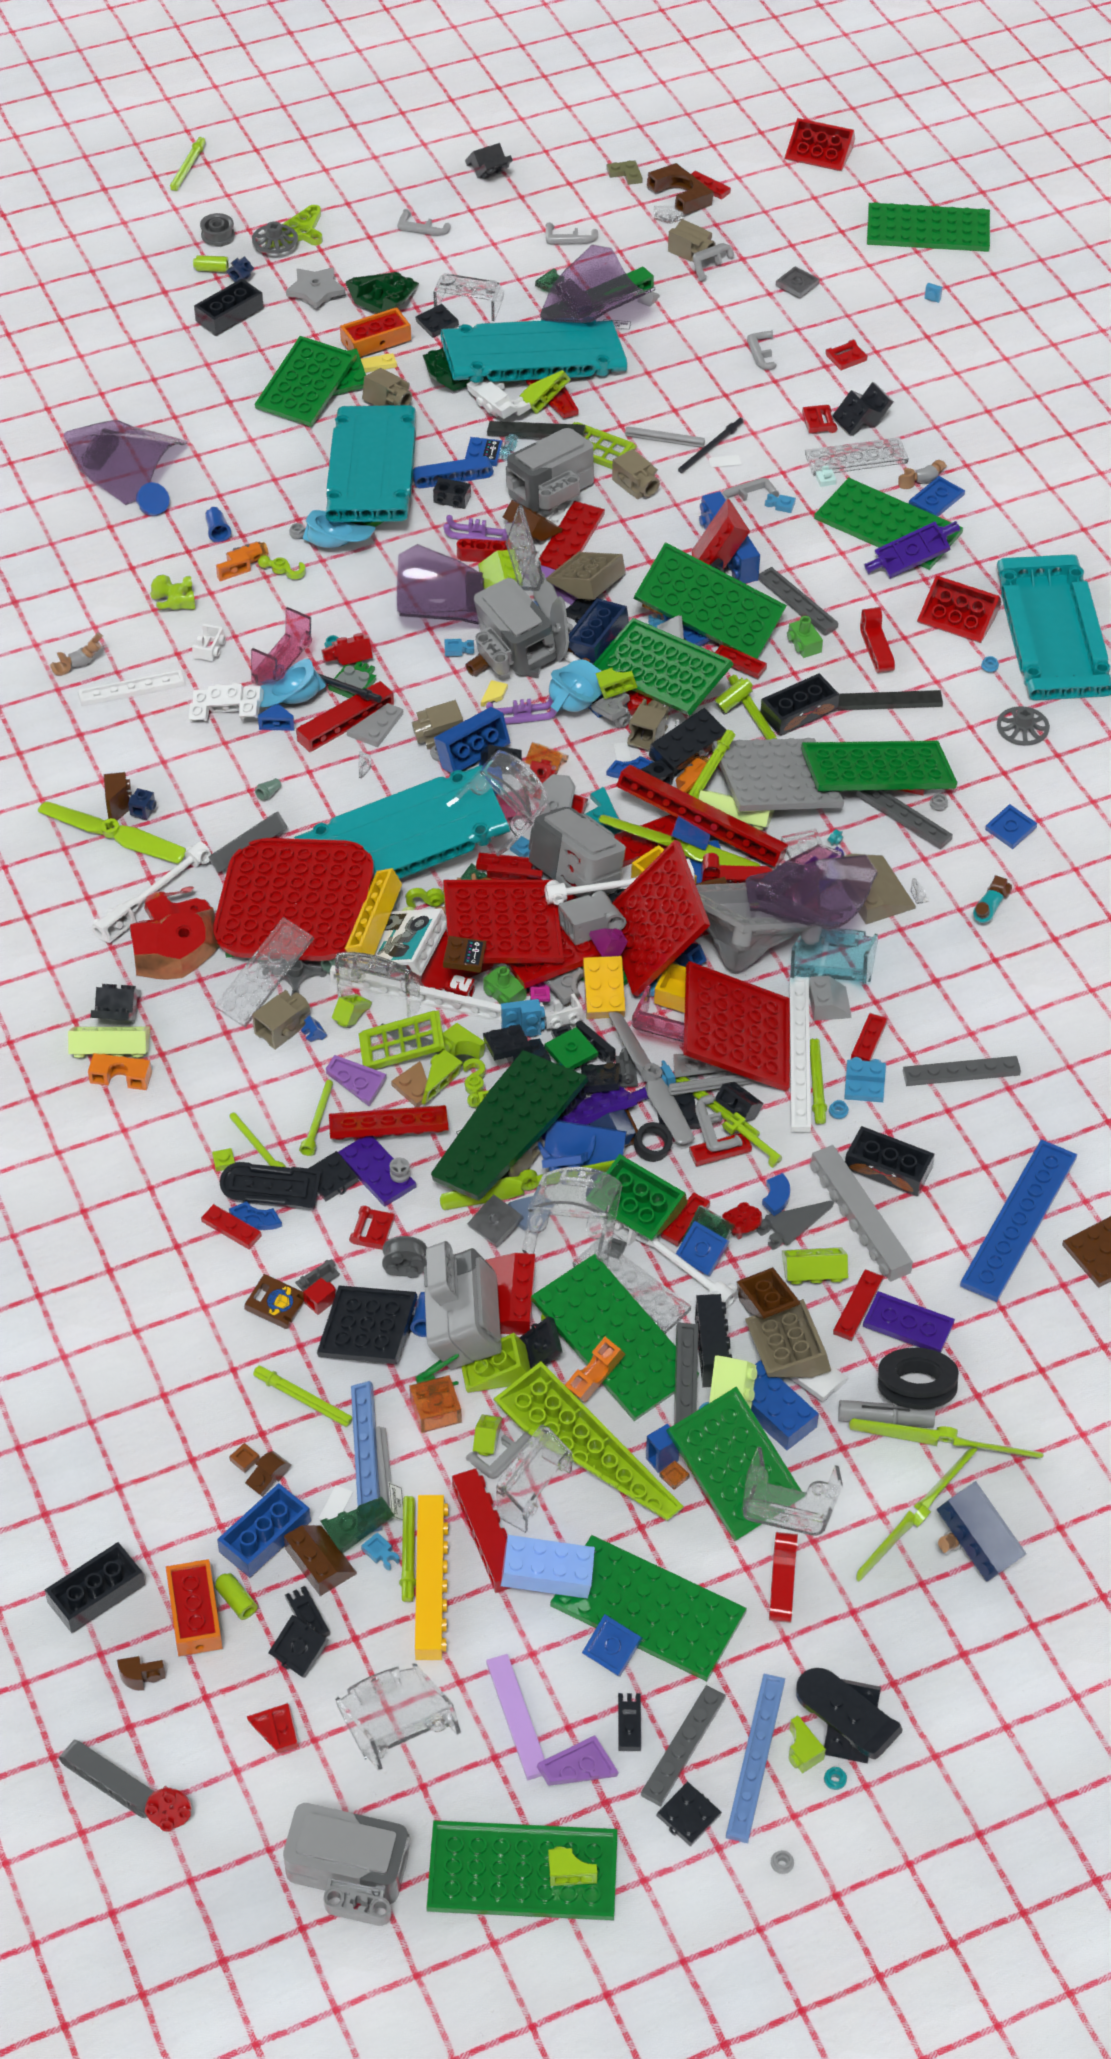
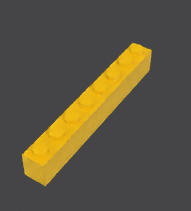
M418 1495L415 1660H442V1652H446L447 1648L446 1638H442V1632H447V1618H443V1612H447V1599H443V1593H447V1579H443V1573L448 1572V1561L443 1560L444 1554H448V1541H444V1535H448V1522H444V1516H448V1503H444V1495Z

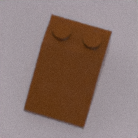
M773 1267L736 1281L739 1301L748 1312L762 1319L800 1305L798 1298Z

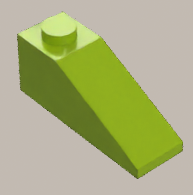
M561 370L530 384L519 397H522L526 403L529 402L531 409L537 414L571 379Z
M445 1049L440 1054H435L430 1061L431 1068L422 1099V1104L424 1105L460 1073L462 1061Z

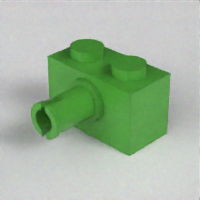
M802 616L799 621L789 623L788 640L792 641L796 651L803 658L822 653L823 639L811 624L809 616Z
M506 966L497 967L483 978L485 993L496 999L499 1004L524 1001L526 999V989H524L518 979L510 974L509 968L507 969Z

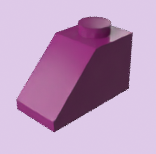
M603 928L590 931L589 933L602 957L621 956L628 942L622 931L616 928Z

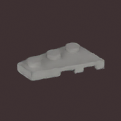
M387 703L347 730V736L378 748L402 717L403 709Z
M673 1054L675 1077L726 1071L683 1054Z

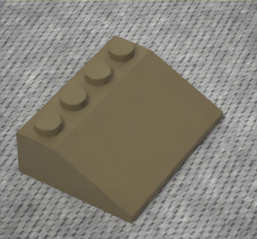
M578 552L546 577V580L579 599L595 600L597 596L625 574L623 554Z
M848 854L834 863V869L841 876L838 882L865 924L916 909V905L883 855Z
M804 1299L799 1300L800 1305L765 1319L756 1315L745 1318L768 1377L812 1378L831 1371L827 1353Z

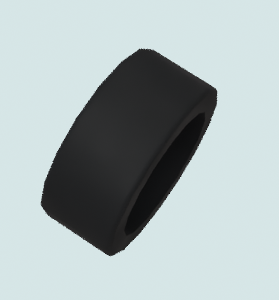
M649 1122L639 1128L635 1135L633 1146L641 1158L646 1161L656 1162L667 1156L672 1146L673 1137L666 1126L657 1122ZM646 1133L659 1135L664 1141L663 1149L653 1151L646 1148L642 1142L643 1135Z

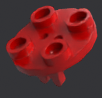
M742 1202L737 1207L722 1214L724 1228L731 1232L733 1236L736 1235L738 1240L742 1238V1233H748L757 1229L763 1221L762 1212L758 1208L750 1206L747 1202Z
M167 1786L153 1792L148 1797L145 1806V1814L149 1820L166 1832L184 1825L189 1820L192 1811L191 1802L188 1797L181 1791L168 1788Z

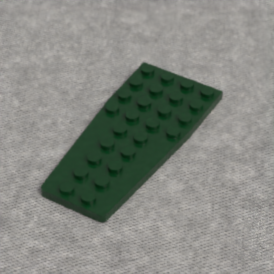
M523 1050L489 1090L431 1172L432 1180L475 1200L482 1199L559 1118L588 1082L587 1076Z

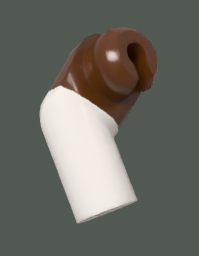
M568 647L564 658L570 663L575 660H581Z

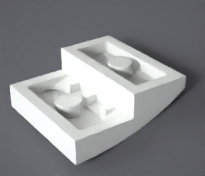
M830 1365V1372L812 1378L790 1377L791 1380L822 1402L832 1392L836 1393L848 1381V1377L832 1365Z

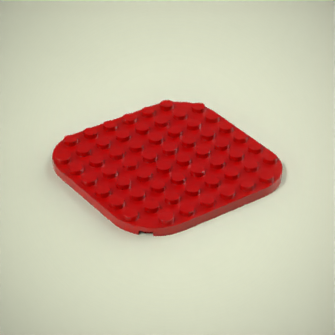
M262 838L249 842L247 847L242 850L238 849L234 853L228 865L213 924V932L217 944L226 953L241 958L330 961L347 953L345 947L363 903L367 899L373 881L374 863L372 856L360 844L345 840Z

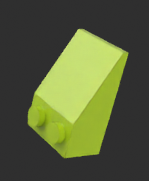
M515 1333L501 1338V1353L461 1366L466 1391L469 1393L509 1387L528 1372L530 1364L524 1342Z

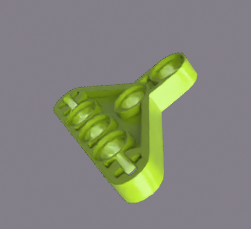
M310 205L283 223V225H287L297 232L298 241L304 240L314 246L320 245L323 242L322 233L315 229L321 217L319 205ZM291 232L290 234H288V235H286V236L293 237L294 235H293V233ZM284 239L288 244H290V243L293 242V241H288V240ZM278 240L279 246H282L283 244ZM272 241L270 248L275 247L274 241Z

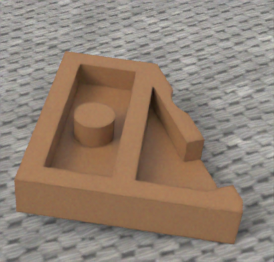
M419 1061L393 1079L391 1085L415 1107L422 1105L427 1078L422 1063Z

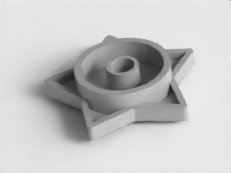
M333 267L316 272L297 269V281L286 290V296L299 298L302 302L312 305L314 308L328 303L335 296L345 294V288L334 280Z

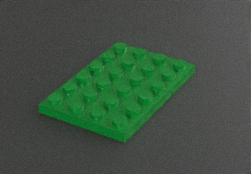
M299 336L255 402V408L312 427L357 358L356 353Z
M737 1386L666 1430L734 1541L805 1497Z

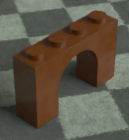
M677 163L648 172L647 186L655 193L669 188L686 190L676 195L674 207L683 215L712 205L714 192Z

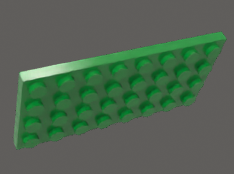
M869 203L867 245L989 252L990 209Z
M849 477L814 514L815 520L878 548L932 522H936L939 527L952 523ZM959 526L960 531L947 536V542L950 547L963 533V527ZM944 553L919 566L930 570Z
M666 542L633 598L671 619L678 615L682 616V624L721 645L756 659L760 656L787 606Z
M635 618L630 620L593 663L601 671L609 668L616 672L632 671L638 687L632 689L633 691L688 716L696 710L734 665L728 658Z
M939 741L802 742L801 744L802 753L818 791L957 788L958 782Z
M593 1254L531 1295V1301L545 1317L554 1318L559 1334L586 1365L589 1364L593 1357L592 1351L604 1337L608 1338L625 1353V1356L602 1384L633 1421H636L675 1394L676 1346L596 1254Z
M591 1535L585 1546L595 1547L592 1583L588 1599L555 1594L550 1602V1607L594 1628H597L605 1614L643 1638L638 1649L707 1682L745 1616L747 1608Z
M433 1820L427 1912L614 1921L618 1829ZM556 1847L572 1848L573 1855L580 1861L587 1864H597V1883L550 1886L549 1850Z

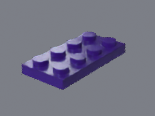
M373 1136L360 1138L338 1151L339 1155L358 1176V1179L384 1207L417 1188L416 1182L411 1177L402 1183L394 1182L391 1179L389 1165L394 1158Z
M877 1291L864 1319L863 1327L920 1348L942 1352L955 1319Z

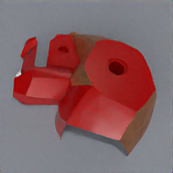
M193 886L182 888L178 892H154L146 897L144 909L151 920H142L130 924L136 975L164 980L184 978L204 963L219 947L213 932L214 909L208 901L194 898L173 903L167 898L175 894L191 892L194 889Z

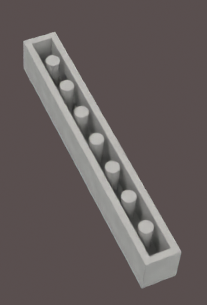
M834 1145L813 1152L810 1162L812 1171L817 1173L822 1186L828 1189L832 1201H836L841 1214L848 1219L851 1229L857 1232L861 1244L867 1247L871 1259L877 1262L882 1275H886L891 1282L910 1274L913 1261Z

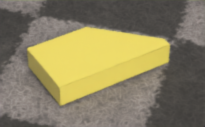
M491 680L481 700V706H486L488 702L501 701L508 689V684Z

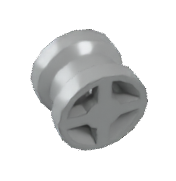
M400 1157L393 1159L389 1165L391 1179L397 1183L407 1181L410 1177L409 1162Z

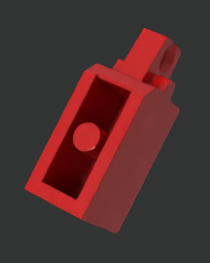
M363 633L354 634L351 638L336 639L337 641L332 642V646L321 650L324 661L337 660L342 665L373 658L370 639Z

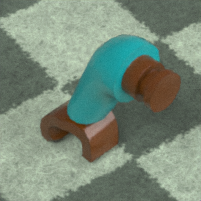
M994 876L992 883L987 888V892L974 908L973 915L976 921L980 923L990 922L1003 898L1009 897L1012 885L1007 883L1008 880L1006 878Z

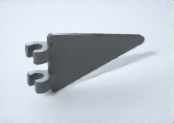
M826 1201L786 1210L775 1216L772 1214L766 1215L756 1231L760 1236L767 1234L771 1229L775 1232L769 1236L771 1241L768 1242V1245L772 1250L777 1249L782 1243L789 1245L833 1207L834 1202Z

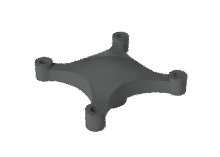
M288 960L280 966L263 967L264 976L274 974L286 980L292 987L291 995L295 992L299 993V985L307 978L315 975L325 977L327 973L322 967H311L302 960Z

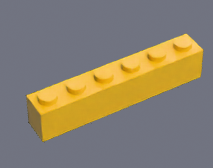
M393 868L376 871L367 899L363 903L345 947L355 965L372 962L402 887V883Z

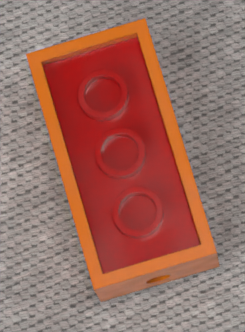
M396 307L340 325V338L347 350L357 348L359 356L362 357L410 341L411 325Z
M209 1559L166 1566L178 1656L223 1649Z

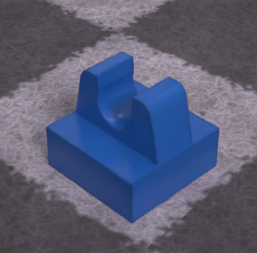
M309 1015L304 1020L306 1024L301 1031L307 1035L305 1038L308 1041L312 1042L317 1038L323 1040L327 1036L320 1022Z

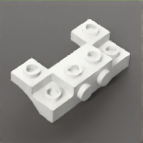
M484 380L479 383L472 381L467 383L468 391L476 397L478 405L484 407L488 413L493 414L495 417L500 416L505 419L513 413L519 416L531 409L530 403L523 401L522 397L510 401L509 395L502 390L505 388L503 382Z
M232 683L231 685L215 684L214 686H208L206 690H194L193 703H190L189 721H208L209 710L212 713L239 711L241 719H244V717L258 718L264 690L261 686L243 687L239 683Z

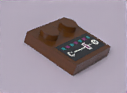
M449 936L443 967L481 973L486 941Z

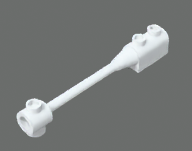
M200 841L194 846H188L184 853L186 859L138 897L117 905L114 909L109 908L104 917L95 919L92 924L94 934L100 940L111 943L126 931L130 924L136 923L133 914L141 906L142 902L146 900L147 896L158 891L190 864L197 867L201 863H209L210 859L208 856L211 855L209 848Z
M687 859L693 879L695 880L693 866L690 860ZM636 878L566 888L564 883L552 880L545 885V897L547 904L554 903L558 905L567 901V895L628 887Z
M602 1212L600 1223L627 1242V1244L638 1240L654 1247L710 1290L709 1294H721L722 1302H726V1309L734 1303L737 1298V1290L733 1284L729 1283L726 1285L722 1281L714 1284L658 1241L657 1237L650 1241Z

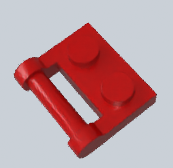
M854 339L833 349L828 348L825 351L826 356L840 371L865 362L868 358V355L857 345ZM848 349H851V350H849V351H847V352H844V353H841V354H839V355H836V354H838V353H840V352H843V351H846V350H848Z
M830 405L803 407L802 413L809 433L824 431L835 433L838 428L833 421ZM821 413L825 415L827 423H824Z
M364 1205L360 1206L359 1218L354 1232L349 1237V1241L355 1245L383 1250V1245L388 1240L394 1223L395 1214L373 1210ZM370 1218L372 1221L366 1237L361 1236L366 1219Z

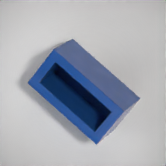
M668 1423L647 1435L646 1459L657 1473L679 1461V1451L666 1431L670 1428Z

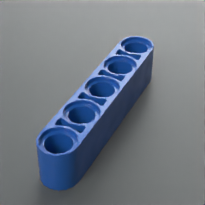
M486 456L415 467L413 469V480L417 488L435 487L439 477L466 482L489 478L493 475L494 470L490 459Z

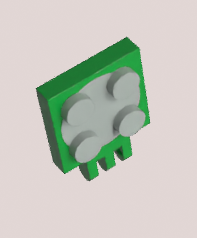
M358 661L355 666L346 664L334 678L361 689H367L377 681L376 675L372 674L375 671V666L371 665L369 667L367 663L363 665L362 661ZM328 685V689L330 691L340 694L344 697L351 698L354 695H356L354 693L337 688L335 686Z

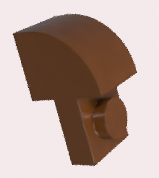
M270 1451L255 1463L257 1468L245 1484L263 1497L276 1480L278 1482L291 1467V1464L276 1452Z
M139 1656L117 1660L120 1678L130 1689L142 1691L144 1690L143 1682H157L160 1679H165L163 1660L142 1664Z

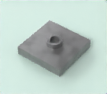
M796 266L776 280L778 287L799 298L819 284V278Z
M493 1194L467 1224L483 1238L498 1247L523 1220V1216Z

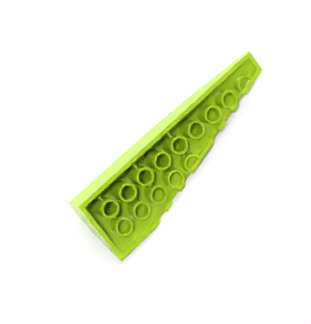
M541 1361L493 1398L496 1404L523 1431L668 1521L683 1509L684 1506Z

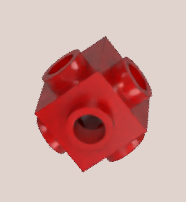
M541 759V762L532 760L527 778L536 780V784L537 781L544 782L552 774L557 775L556 766L551 765L552 761Z

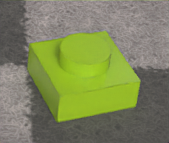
M232 1148L212 1152L216 1172L223 1171L227 1166L235 1163Z

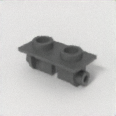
M623 1048L620 1056H615L616 1063H620L622 1082H620V1086H638L636 1066L626 1048Z
M332 1259L325 1260V1263L307 1275L301 1276L295 1284L302 1291H305L320 1278L330 1282L339 1276L340 1273L334 1268L336 1264Z

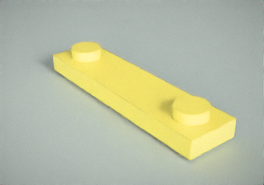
M393 353L361 359L365 373L379 368L390 369L397 367Z

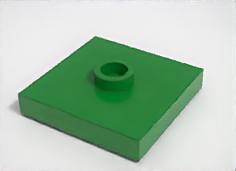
M577 1027L544 1044V1048L559 1065L571 1070L598 1056V1051Z

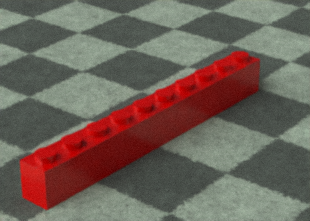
M632 765L627 766L621 771L616 787L677 818L678 816L706 833L773 867H776L783 860L789 846L788 844Z

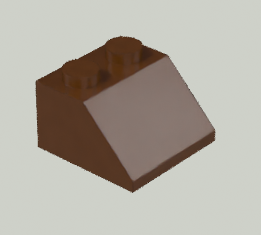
M125 772L104 774L108 819L112 818L118 821L129 811L128 803L132 791L128 792V790H131L130 779H126Z

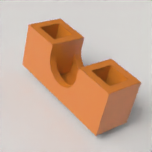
M93 1053L88 1069L91 1084L109 1086L110 1080L114 1076L124 1075L126 1076L127 1087L139 1090H147L152 1074L150 1060Z
M606 1337L592 1351L593 1357L589 1364L582 1370L577 1369L565 1384L570 1391L585 1403L625 1356V1353Z

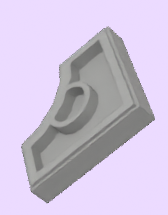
M621 693L607 699L603 697L591 704L593 711L614 721L627 714L624 705L630 701V697L626 693Z
M579 967L543 982L550 987V990L560 1002L566 1005L571 1002V994H575L577 998L580 997L577 984L583 977V970Z

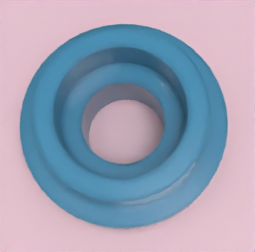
M988 656L982 661L981 667L987 672H994L998 669L999 663L995 657Z
M836 1100L829 1107L830 1115L836 1119H842L848 1115L849 1109L844 1101Z

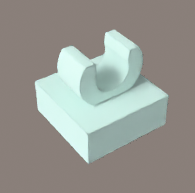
M829 465L822 466V471H816V478L820 487L836 485V477L833 470L829 469Z

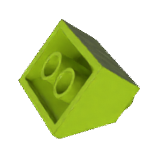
M496 551L478 564L484 589L507 578L514 579L522 588V579L514 551Z
M842 1247L782 1250L785 1279L790 1281L791 1284H802L804 1280H810L811 1283H822L824 1279H831V1282H842L843 1278H848V1254Z

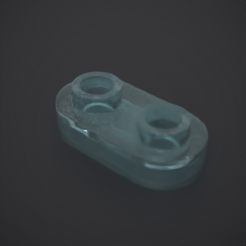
M509 434V436H506L504 446H501L499 452L502 460L507 461V457L514 453L518 441L517 435Z

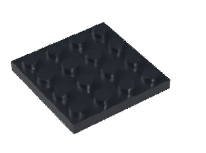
M339 1285L317 1350L318 1357L397 1364L418 1298L417 1293L413 1291Z

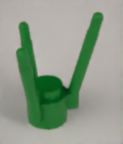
M455 1354L444 1362L440 1359L427 1370L415 1376L421 1391L427 1389L428 1393L434 1390L458 1385V1381L433 1385L436 1382L433 1374L457 1359L459 1354Z

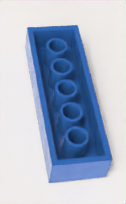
M720 491L702 496L699 522L701 526H704L705 530L726 501ZM748 535L726 565L731 570L733 578L745 584L759 580L760 554Z

